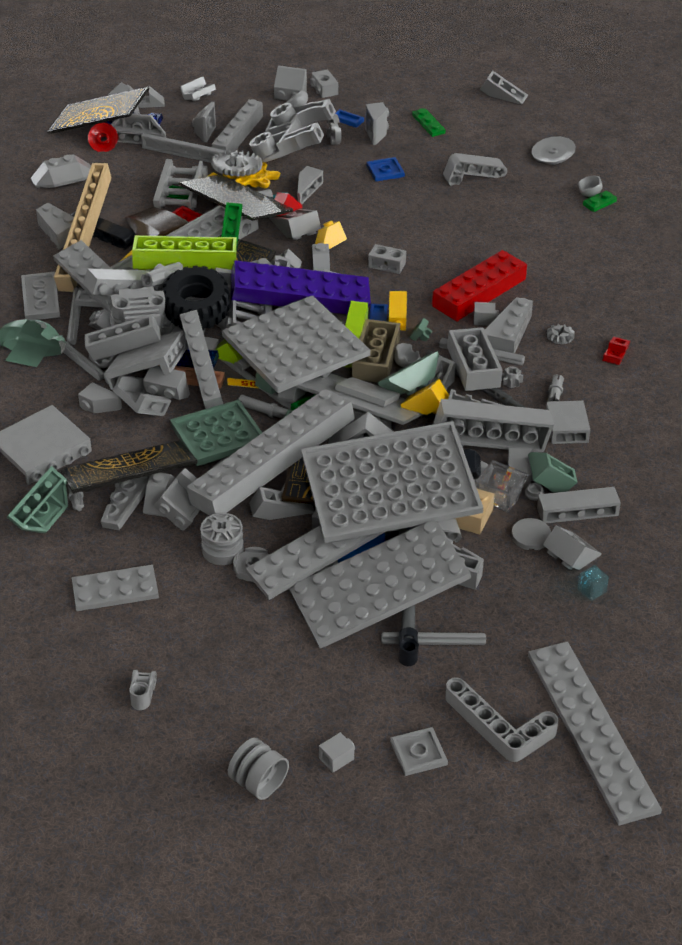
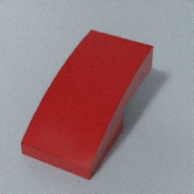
M613 336L609 342L608 349L603 355L602 361L620 365L630 341Z

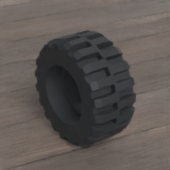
M193 266L192 268L184 267L183 270L175 271L174 275L171 274L163 284L165 314L167 319L175 326L179 325V328L183 329L180 314L194 310L198 312L202 330L213 328L215 324L218 325L227 316L230 308L229 287L224 277L217 273L216 270L212 268L209 270L205 266H202V268L198 266ZM196 295L207 297L200 301L185 300L190 296Z

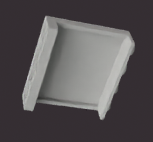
M183 331L160 336L161 341L119 353L104 373L105 382L109 384L110 389H114L119 376L160 365L164 375L171 374L188 348Z
M53 405L0 431V452L25 475L28 485L39 481L51 466L58 470L65 465L71 464L74 460L88 455L92 451L90 438Z

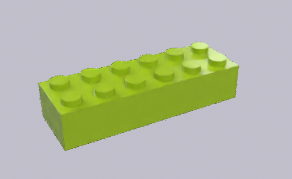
M135 235L132 248L133 269H154L160 263L167 266L180 262L183 264V268H192L193 266L202 268V266H205L209 270L211 268L214 270L215 268L232 270L237 257V237Z

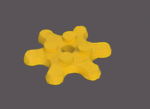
M262 163V169L255 174L236 177L224 175L223 173V176L227 179H236L235 183L240 188L249 184L251 187L260 186L261 188H268L270 180H278L281 173L266 170L267 164Z

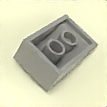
M298 209L282 216L269 217L287 238H292L293 240L301 239L302 235L305 234L307 236L314 235L316 231L321 229L317 210Z

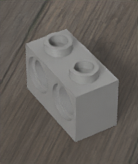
M375 244L369 253V268L400 274L406 264V250Z

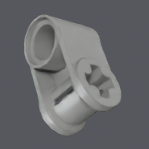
M133 670L129 691L131 706L134 709L144 710L149 707L157 681L156 671L145 673Z

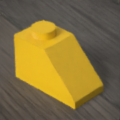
M331 220L324 223V227L318 230L315 244H329L330 249L345 241L347 238L340 221L333 222Z
M389 291V322L400 323V330L406 331L407 291Z

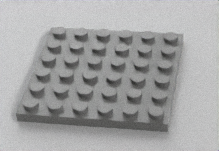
M313 295L222 330V336L277 393L370 356V349Z

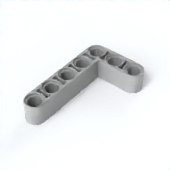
M451 678L446 683L445 698L447 703L508 761L518 762L552 740L557 734L558 717L553 712H542L518 729H515L461 678Z

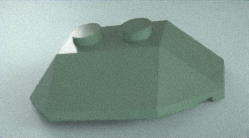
M438 351L425 355L378 382L379 386L398 392L400 395L404 393L410 395L417 391V387L423 388L429 385L428 381L435 378L439 357Z
M51 466L10 512L7 518L21 530L46 533L68 507L66 478Z

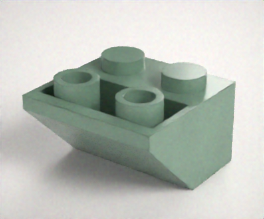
M530 452L528 454L532 478L538 485L545 486L552 493L567 492L578 483L575 469L553 456L539 452Z

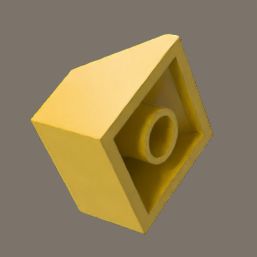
M440 379L408 396L400 405L404 409L428 415L431 412L436 414L440 400L448 399L449 394Z

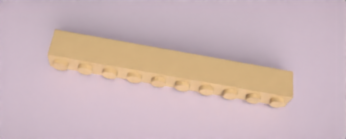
M92 163L63 250L80 240L88 247L90 246L111 181L108 163ZM58 265L54 275L58 291L73 292L77 282Z

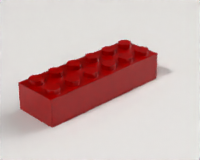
M501 250L433 291L432 307L457 322L474 311L475 302L488 303L526 280L527 264Z

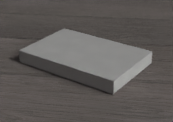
M354 377L337 383L335 390L381 407L399 400L400 397L398 392L387 390Z

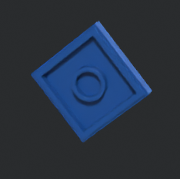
M396 157L366 162V166L375 182L405 177V173Z

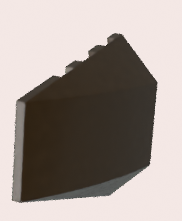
M151 207L125 217L132 231L135 232V235L166 236L189 223L170 211Z

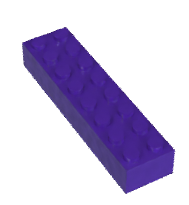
M237 260L234 261L230 274L231 300L284 307L313 295L327 310L340 314H348L351 301L368 303V309L371 305L369 277Z

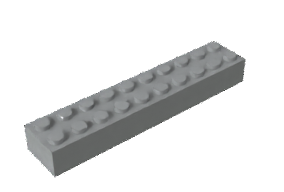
M327 389L322 390L189 484L186 488L190 504L209 516L216 513H227L256 492L259 487L264 486L301 459V449L319 446L355 419L352 401Z

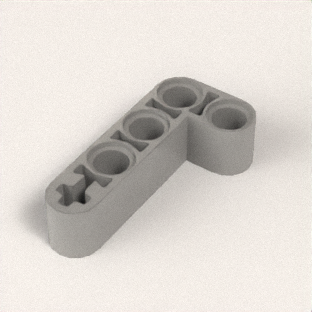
M454 153L449 157L443 175L448 184L452 186L455 184L459 185L464 174L499 178L507 174V168L498 158Z

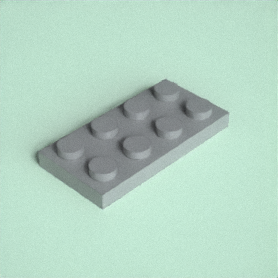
M55 272L21 275L25 319L41 320L60 317L57 285L54 279Z
M153 565L72 577L76 611L159 598Z

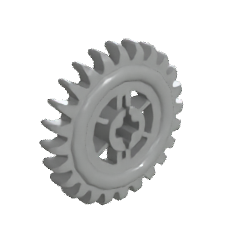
M230 150L229 155L225 151L223 156L220 152L218 155L215 154V157H212L211 165L215 171L221 174L239 177L259 172L262 169V160L258 155L255 157L254 153L249 157V151L244 155L242 150L238 155L237 150L232 153Z

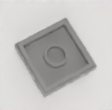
M433 727L390 738L405 776L448 765V760Z

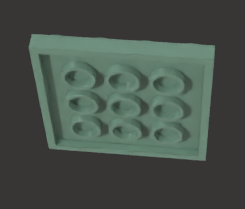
M239 399L170 420L171 427L196 466L229 457L262 434V431Z

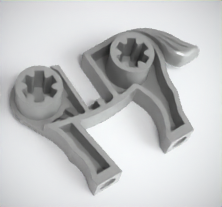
M300 91L284 104L276 107L270 113L271 119L265 130L266 132L259 134L249 143L255 157L256 155L261 157L262 163L271 162L307 146L319 144L324 133L317 121L331 120L336 113L330 99L307 103L308 94L305 91Z

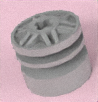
M216 513L206 517L201 523L202 553L208 562L215 565L232 564L235 555L238 552L241 554L244 551L243 526L240 519L230 513Z
M251 738L243 743L233 755L228 767V776L240 786L246 787L247 791L256 798L264 800L283 783L289 769V761L277 751L271 750L260 739Z

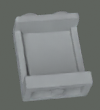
M119 376L113 392L136 413L157 416L165 415L171 403L169 398L147 393L143 383L144 378Z
M186 468L175 477L153 505L161 514L183 531L193 522V519L200 511L190 504L186 488L197 478Z

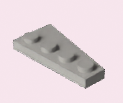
M139 472L122 476L119 480H116L115 491L111 493L110 504L106 506L101 519L103 528L114 530L122 528L145 496L146 486L151 474Z

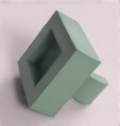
M423 318L415 326L409 338L416 341L420 337L422 341H427L432 333V330L427 328L429 321Z

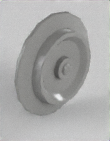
M561 136L549 137L537 142L533 146L531 153L537 161L553 165L562 163L575 153L576 146L569 138Z

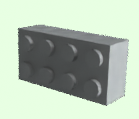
M484 328L449 330L447 349L452 360L456 362V370L465 391L500 388L503 369Z

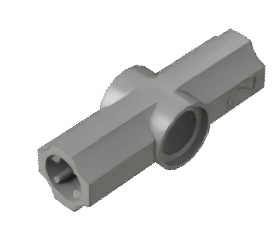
M180 262L167 266L161 263L157 264L152 271L142 274L140 278L142 285L150 287L161 283L164 284L171 274L174 275L175 271L183 270V264Z

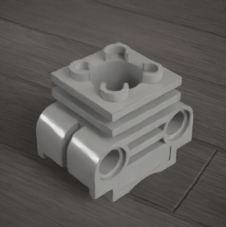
M150 286L140 289H118V294L110 295L111 326L152 314L160 330L163 329L165 315V296L163 291H154V287Z

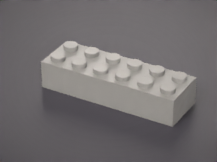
M449 399L440 400L433 422L434 425L453 421L461 445L507 450L509 448L532 449V452H544L554 427L550 410Z

